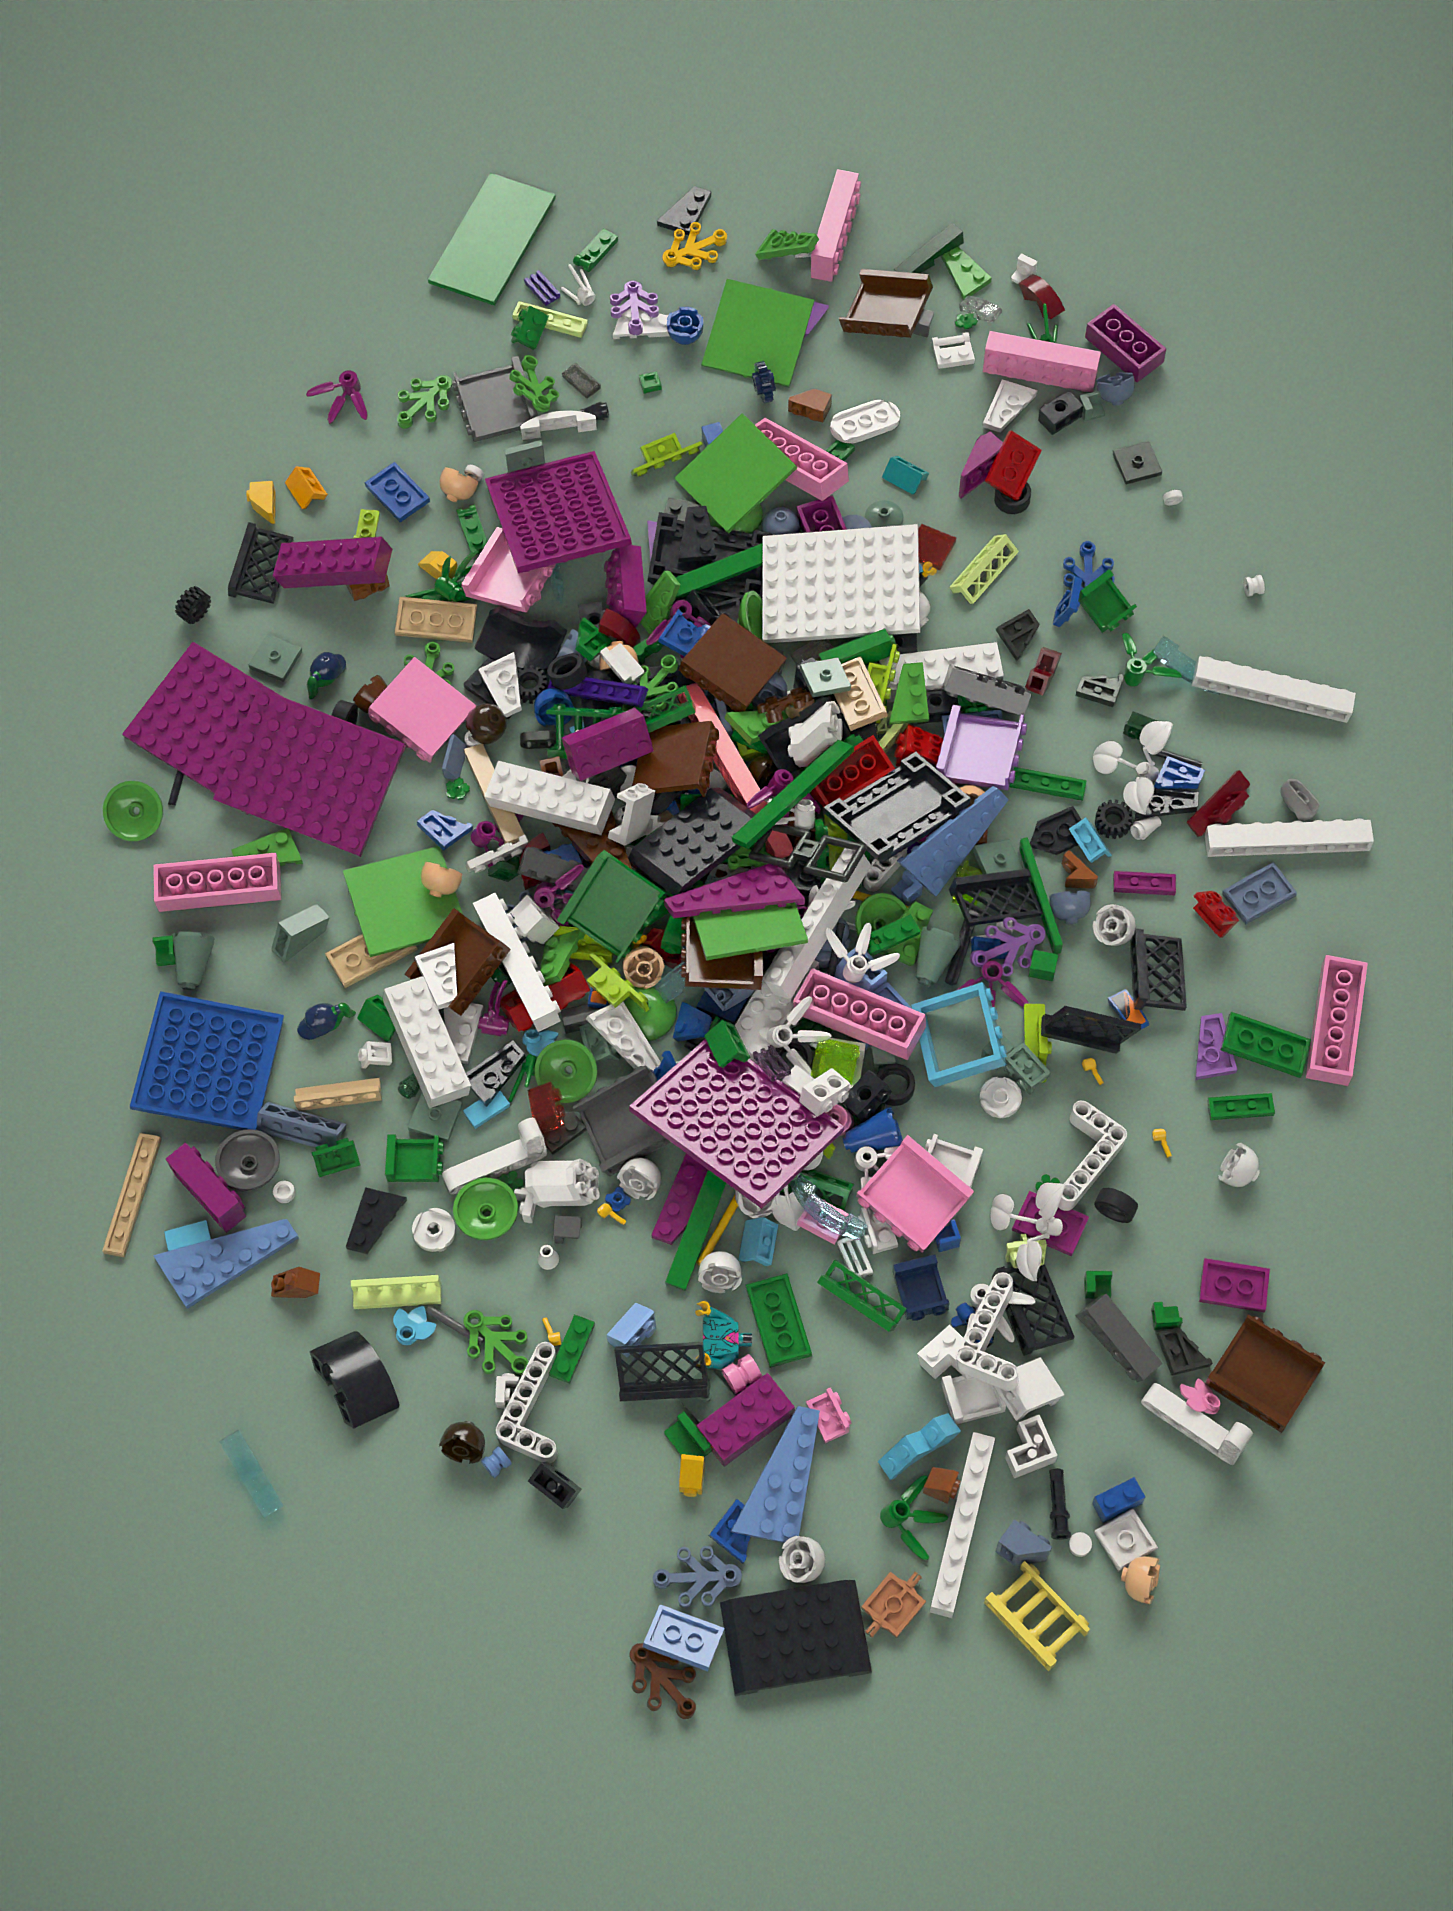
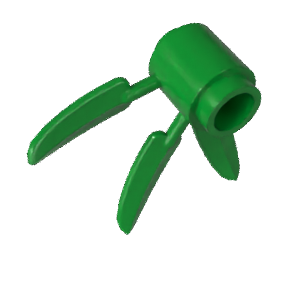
M478 551L471 552L461 562L456 570L455 577L452 579L449 577L451 556L446 558L442 567V577L437 578L435 581V591L449 601L458 602L462 598L464 590L457 581L467 576L472 566H466Z
M1129 633L1122 634L1126 653L1131 656L1124 672V680L1127 685L1131 687L1138 686L1143 681L1145 673H1151L1155 676L1182 678V674L1179 671L1171 668L1154 666L1152 670L1146 669V664L1151 665L1164 650L1161 647H1157L1149 651L1142 659L1135 658L1134 654L1137 653V649Z
M926 1475L916 1479L901 1495L902 1500L892 1501L880 1512L882 1523L888 1528L898 1526L902 1532L900 1537L903 1542L922 1560H928L929 1555L909 1530H905L901 1523L906 1521L908 1517H914L913 1520L917 1523H941L949 1518L945 1514L914 1510L913 1513H910L909 1505L925 1486L928 1479Z

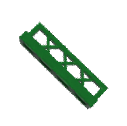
M686 685L643 703L642 708L634 707L638 711L644 709L651 712L649 718L645 719L648 733L696 713L695 704ZM684 692L688 701L682 704L674 702L676 695ZM657 703H668V709L664 712L655 710Z
M813 1169L802 1170L793 1179L799 1181L803 1189L798 1192L804 1195L806 1201L809 1202L812 1196L809 1189L816 1187L823 1194L819 1199H826L825 1202L845 1211L849 1195L854 1187V1183ZM788 1184V1193L795 1192L796 1190H793L790 1184ZM834 1194L842 1196L841 1206L833 1204L830 1196Z
M837 1260L833 1261L826 1274L821 1275L817 1281L822 1287L888 1332L894 1331L907 1309ZM836 1267L843 1271L844 1281L837 1282L830 1277ZM856 1280L860 1282L863 1293H853L849 1282ZM876 1293L879 1295L881 1305L872 1306L869 1304L867 1294ZM893 1305L900 1310L894 1320L887 1316L885 1306Z

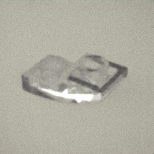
M968 295L959 304L961 312L976 313L977 320L994 322L1002 313V309L995 304Z

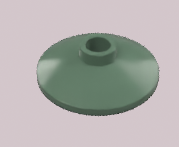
M882 500L874 502L867 508L865 519L869 521L872 528L900 526L903 522V512L897 504Z

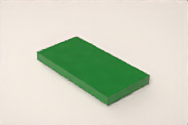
M1231 1012L1220 1050L1301 1078L1311 1039Z
M788 1274L746 1284L747 1294L769 1367L772 1368L811 1357V1348Z

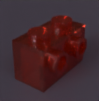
M550 1081L527 1090L532 1118L536 1119L542 1134L565 1126L563 1117L566 1116V1113L560 1103L563 1097L559 1088H555Z

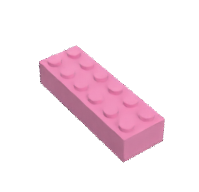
M837 169L817 236L819 241L811 253V278L832 282L834 275H838V261H842L844 253L842 248L843 246L846 247L848 236L846 235L847 232H851L852 228L851 218H855V205H859L861 194H859L861 182L858 181L859 173Z
M990 331L985 348L983 372L1080 390L1082 392H1093L1101 352Z
M767 418L762 419L755 425L798 467L785 479L789 483L823 501L849 482L846 462Z
M276 853L154 865V902L159 912L281 900L280 862Z
M1329 955L1325 956L1321 966L1306 1078L1344 1086L1349 1085L1353 1076L1367 962Z
M813 968L793 1000L795 1008L804 998L812 997V1002L802 1017L905 1060L909 1059L926 1028L925 1014Z

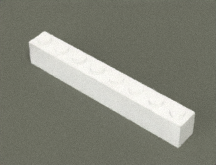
M1199 656L1195 665L1192 686L1345 723L1348 722L1353 713L1356 694L1346 689L1332 688L1325 684L1311 683L1308 680H1299L1287 675H1278L1270 671H1261L1249 666H1240L1228 661L1223 662L1211 657Z
M1360 818L1351 821L1336 819L1324 822L1322 820H1315L1313 822L1294 821L1292 823L1277 821L1270 824H1262L1260 822L1243 825L1241 823L1231 825L1213 824L1207 826L1205 832L1207 857L1370 851L1374 842L1371 820Z
M844 848L831 871L843 874L856 851ZM865 855L862 856L848 882L844 883L828 878L824 881L801 919L808 937V943L784 947L764 980L774 995L791 1000L827 940L826 928L828 927L833 930L871 867Z
M493 893L474 902L473 905L486 931L511 949L502 963L537 1031L540 1032L560 1022L558 1013L561 1010L556 1000L551 1001L550 998L553 995L548 985L543 986L542 983L545 982L541 971L536 972L535 968L538 966L533 956L528 957L527 954L530 951L526 942L521 943L519 940L523 937L516 928H513L512 925L515 922L512 915L505 913V910H508L503 898L499 900L496 893Z
M973 1432L930 1613L949 1618L953 1616L995 1437Z

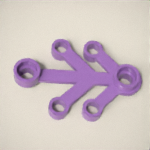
M629 281L624 285V291L610 296V304L613 305L611 317L620 318L624 312L631 308V321L628 324V332L631 335H640L643 332V323L639 319L638 308L646 312L649 317H657L659 315V308L655 304L658 303V295L642 290V285L637 281ZM639 296V297H641V298L647 300V303L650 304L651 306H649V305H647L646 303L642 302V301L639 300L637 297ZM627 297H630L628 301H626L620 307L618 306L621 304L622 300H624Z
M1012 917L1005 918L1003 921L1004 928L1008 930L1014 929L1024 934L1017 938L999 931L996 926H987L984 931L987 937L997 938L1006 943L985 952L981 950L973 951L970 955V962L974 966L982 967L989 959L1008 951L1001 966L1003 969L1005 966L1009 967V971L1007 973L1003 971L1002 975L1010 976L1013 973L1012 964L1020 945L1026 943L1023 955L1018 958L1017 962L1020 967L1028 968L1031 965L1032 960L1030 957L1035 945L1040 944L1045 938V930L1041 925L1031 924L1027 927L1018 923ZM1009 920H1012L1013 925L1011 927L1007 926V922ZM990 928L994 929L993 935L989 934ZM1034 931L1038 932L1037 938L1033 937ZM982 955L983 961L979 963L978 957ZM1023 958L1027 959L1026 965L1022 964Z

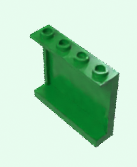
M603 850L597 855L557 921L563 925L567 921L618 956L616 959L618 963L632 950L630 947L633 942L637 943L642 937V928L644 926L648 927L654 918L651 914L654 910L658 911L664 903L662 897L665 892Z

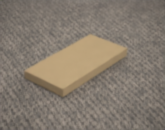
M400 597L395 636L473 643L478 606L471 603Z
M861 656L842 663L841 665L851 684V691L835 693L834 696L850 731L887 717V711Z
M363 934L325 953L342 985L344 988H347L418 949L415 945L370 957Z

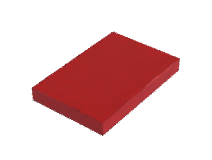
M1012 430L1008 431L985 482L1013 500H1018L1042 450Z

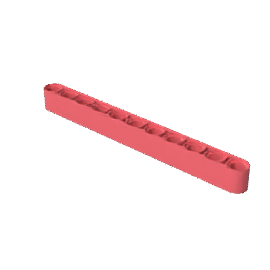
M697 683L687 685L686 687L696 707V713L688 717L691 723L712 721L715 728L719 730V740L716 743V755L713 761L735 799L747 807L748 801L760 791V788L702 689ZM684 692L677 695L681 704L688 701ZM763 801L759 805L750 808V810L757 814L767 803ZM772 831L765 843L766 852L773 857L782 859L790 856L793 851L792 844L784 833Z

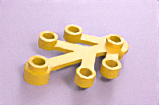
M693 222L690 225V234L685 248L678 250L680 242L685 238V232L682 229H677L674 231V241L671 249L663 253L662 260L668 267L682 264L691 267L693 270H699L702 266L701 259H705L710 263H715L718 260V253L715 250L705 252L700 249L712 244L717 246L725 245L727 233L722 229H718L712 236L695 243L697 235L701 232V225L698 222ZM691 255L694 256V258L688 259L684 256Z

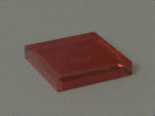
M921 524L918 529L919 562L923 564L931 562V567L941 570L957 538Z

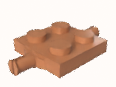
M890 1572L861 1606V1609L870 1615L874 1621L865 1631L871 1638L880 1628L889 1631L897 1638L926 1604V1601L914 1589L916 1584L922 1579L917 1572H914L907 1582Z

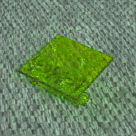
M831 1039L818 1041L810 1076L816 1079L832 1068L852 1085L856 1062L860 1054V1046Z

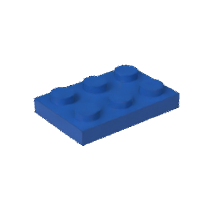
M395 462L364 482L365 487L400 523L430 502L429 496Z

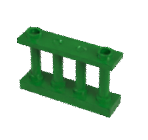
M554 704L552 708L546 710V714L556 715V744L547 750V757L559 756V758L568 759L561 738L564 737V715L574 716V729L576 732V730L583 729L582 716L593 717L594 725L601 722V717L611 718L626 711H622L620 707H611L609 710L570 708L565 707V704Z

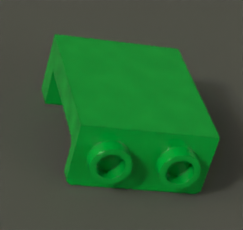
M1110 569L1083 588L1078 602H1080L1102 633L1107 629L1110 632L1120 625L1118 621L1122 618L1126 621L1134 615L1132 610L1137 607L1136 604L1131 606L1110 579L1114 576Z
M387 1134L385 1164L387 1182H439V1175L443 1173V1162H440V1155H444V1142L440 1141L439 1135H434V1139H397L396 1134Z

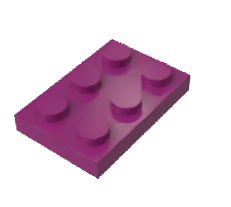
M1028 1192L1018 1216L1036 1220L1042 1218L1039 1215L1040 1209L1036 1206V1193ZM1058 1207L1053 1217L1062 1221V1232L1058 1236L1050 1235L1049 1239H1044L1048 1247L1072 1257L1089 1216L1073 1209L1064 1211ZM1016 1219L1012 1227V1231L1026 1234L1028 1238L1043 1235L1036 1229L1035 1223Z
M1204 1258L1199 1302L1265 1313L1270 1269Z

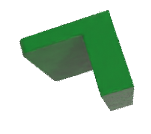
M379 995L367 998L357 1019L386 1042L390 1041L395 1032V1027L383 998Z
M721 1020L705 1034V1038L720 1067L724 1068L734 1058L744 1063L751 1058L735 1025Z
M684 1411L677 1416V1422L664 1431L665 1436L680 1455L705 1457L712 1452L710 1443Z

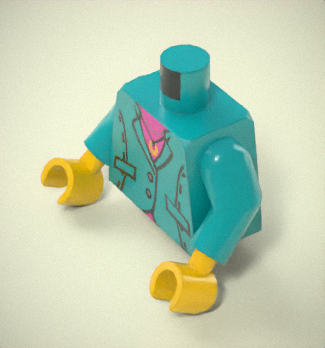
M701 1301L697 1305L701 1306L702 1310L695 1311V1314L697 1316L705 1314L706 1316L703 1317V1345L706 1367L723 1369L739 1358V1347L752 1346V1333H739L738 1322L725 1313L710 1307L708 1302Z

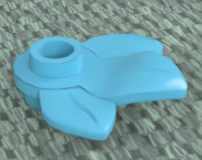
M529 1029L525 1031L522 1042L527 1046V1051L530 1054L539 1056L540 1052L547 1045L555 1042L554 1040L558 1037L559 1033L549 1030L538 1032L536 1029Z
M424 1306L417 1307L409 1313L400 1308L396 1311L393 1323L397 1328L396 1338L400 1344L411 1345L416 1340H425L434 1333L436 1324L426 1322L427 1314ZM406 1332L411 1333L409 1338L403 1337Z

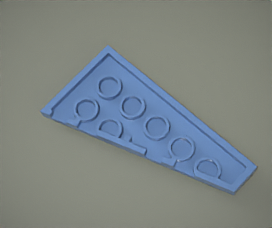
M992 786L975 799L973 805L967 809H962L959 812L960 815L953 820H948L926 837L924 843L919 847H913L911 853L906 857L899 858L897 862L932 895L937 896L1009 799L998 788Z
M283 1219L153 1256L188 1309L291 1244L299 1237L289 1221Z
M801 1406L796 1407L783 1435L774 1448L769 1461L766 1463L730 1532L785 1543L794 1536H799L820 1410Z

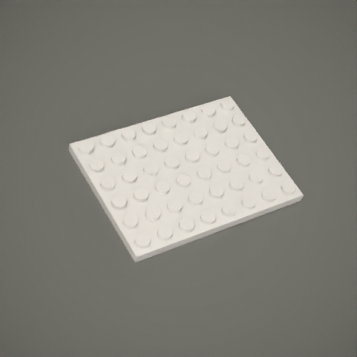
M918 524L763 536L762 640L765 643L864 637L882 629H886L888 635L920 633Z

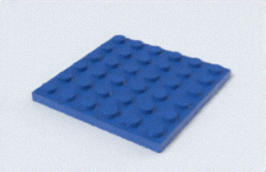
M160 991L130 1109L237 1130H257V1115L263 1107L284 1015Z

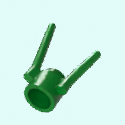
M1044 303L1045 334L1041 335L1039 340L1056 343L1058 325H1054L1052 337L1049 334L1047 305ZM1027 323L1033 339L1038 340L1031 324Z
M532 1054L526 1056V1061L522 1063L521 1071L508 1099L509 1102H512L525 1072L527 1076L524 1086L526 1088L529 1086L531 1076H535V1063L538 1056ZM541 1091V1096L545 1097V1094Z

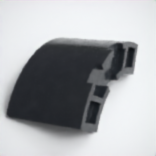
M500 606L490 610L475 644V650L494 661L514 652L518 669L524 670L523 666L526 665L527 669H530V665H533L534 669L539 667L540 671H545L553 660L556 659L568 630L555 620L525 622L523 621L524 617L518 616Z
M830 696L821 698L800 711V717L796 716L792 719L789 717L770 726L758 735L778 770L784 769L793 773L803 768L798 767L793 757H790L788 754V746L791 745L789 727L805 722L826 702L832 701ZM838 713L837 718L842 719L841 741L844 742L846 738L853 734L841 714Z
M353 1331L309 1351L314 1370L323 1378L328 1386L333 1385L337 1394L334 1395V1398L339 1406L344 1423L353 1429L399 1408L400 1404L395 1389L382 1361L370 1343L359 1332Z

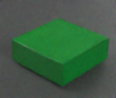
M657 371L639 375L644 394L662 390Z

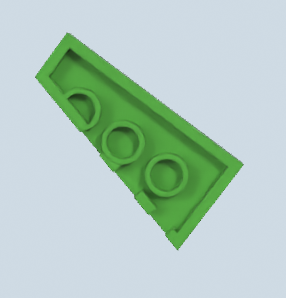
M772 229L755 255L758 260L810 253L815 249L819 238L815 233L802 232L797 234V232L791 231L789 234L785 230L777 232L775 229Z

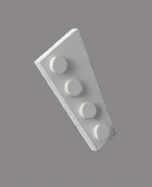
M624 1002L616 1008L609 1005L587 1016L586 1020L634 1069L646 1065L654 1071L655 1067H659L661 1063Z

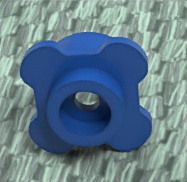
M617 1187L613 1193L605 1196V1201L610 1203L614 1212H619L631 1202L630 1197L624 1194V1189L621 1187Z

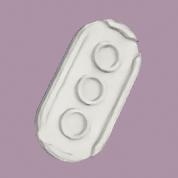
M873 400L834 415L830 431L841 442L857 443L895 429L899 424L900 411L891 402L886 403L884 400Z

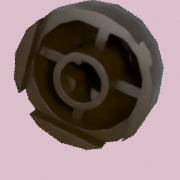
M485 703L476 706L468 713L466 728L472 734L473 740L480 744H491L496 742L505 733L507 719L499 707L494 704Z
M770 755L757 757L750 763L748 768L760 790L765 786L768 787V783L778 770Z
M470 1421L451 1424L444 1431L439 1447L442 1446L441 1452L449 1459L462 1463L463 1459L470 1460L469 1464L479 1462L483 1457L485 1437L474 1423Z

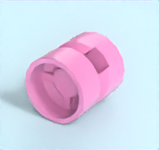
M836 1104L829 1112H825L844 1126V1131L839 1136L845 1135V1132L853 1128V1116L844 1107Z
M750 1354L739 1359L737 1365L732 1363L722 1369L724 1378L734 1394L745 1390L748 1383L753 1384L762 1377L757 1364Z

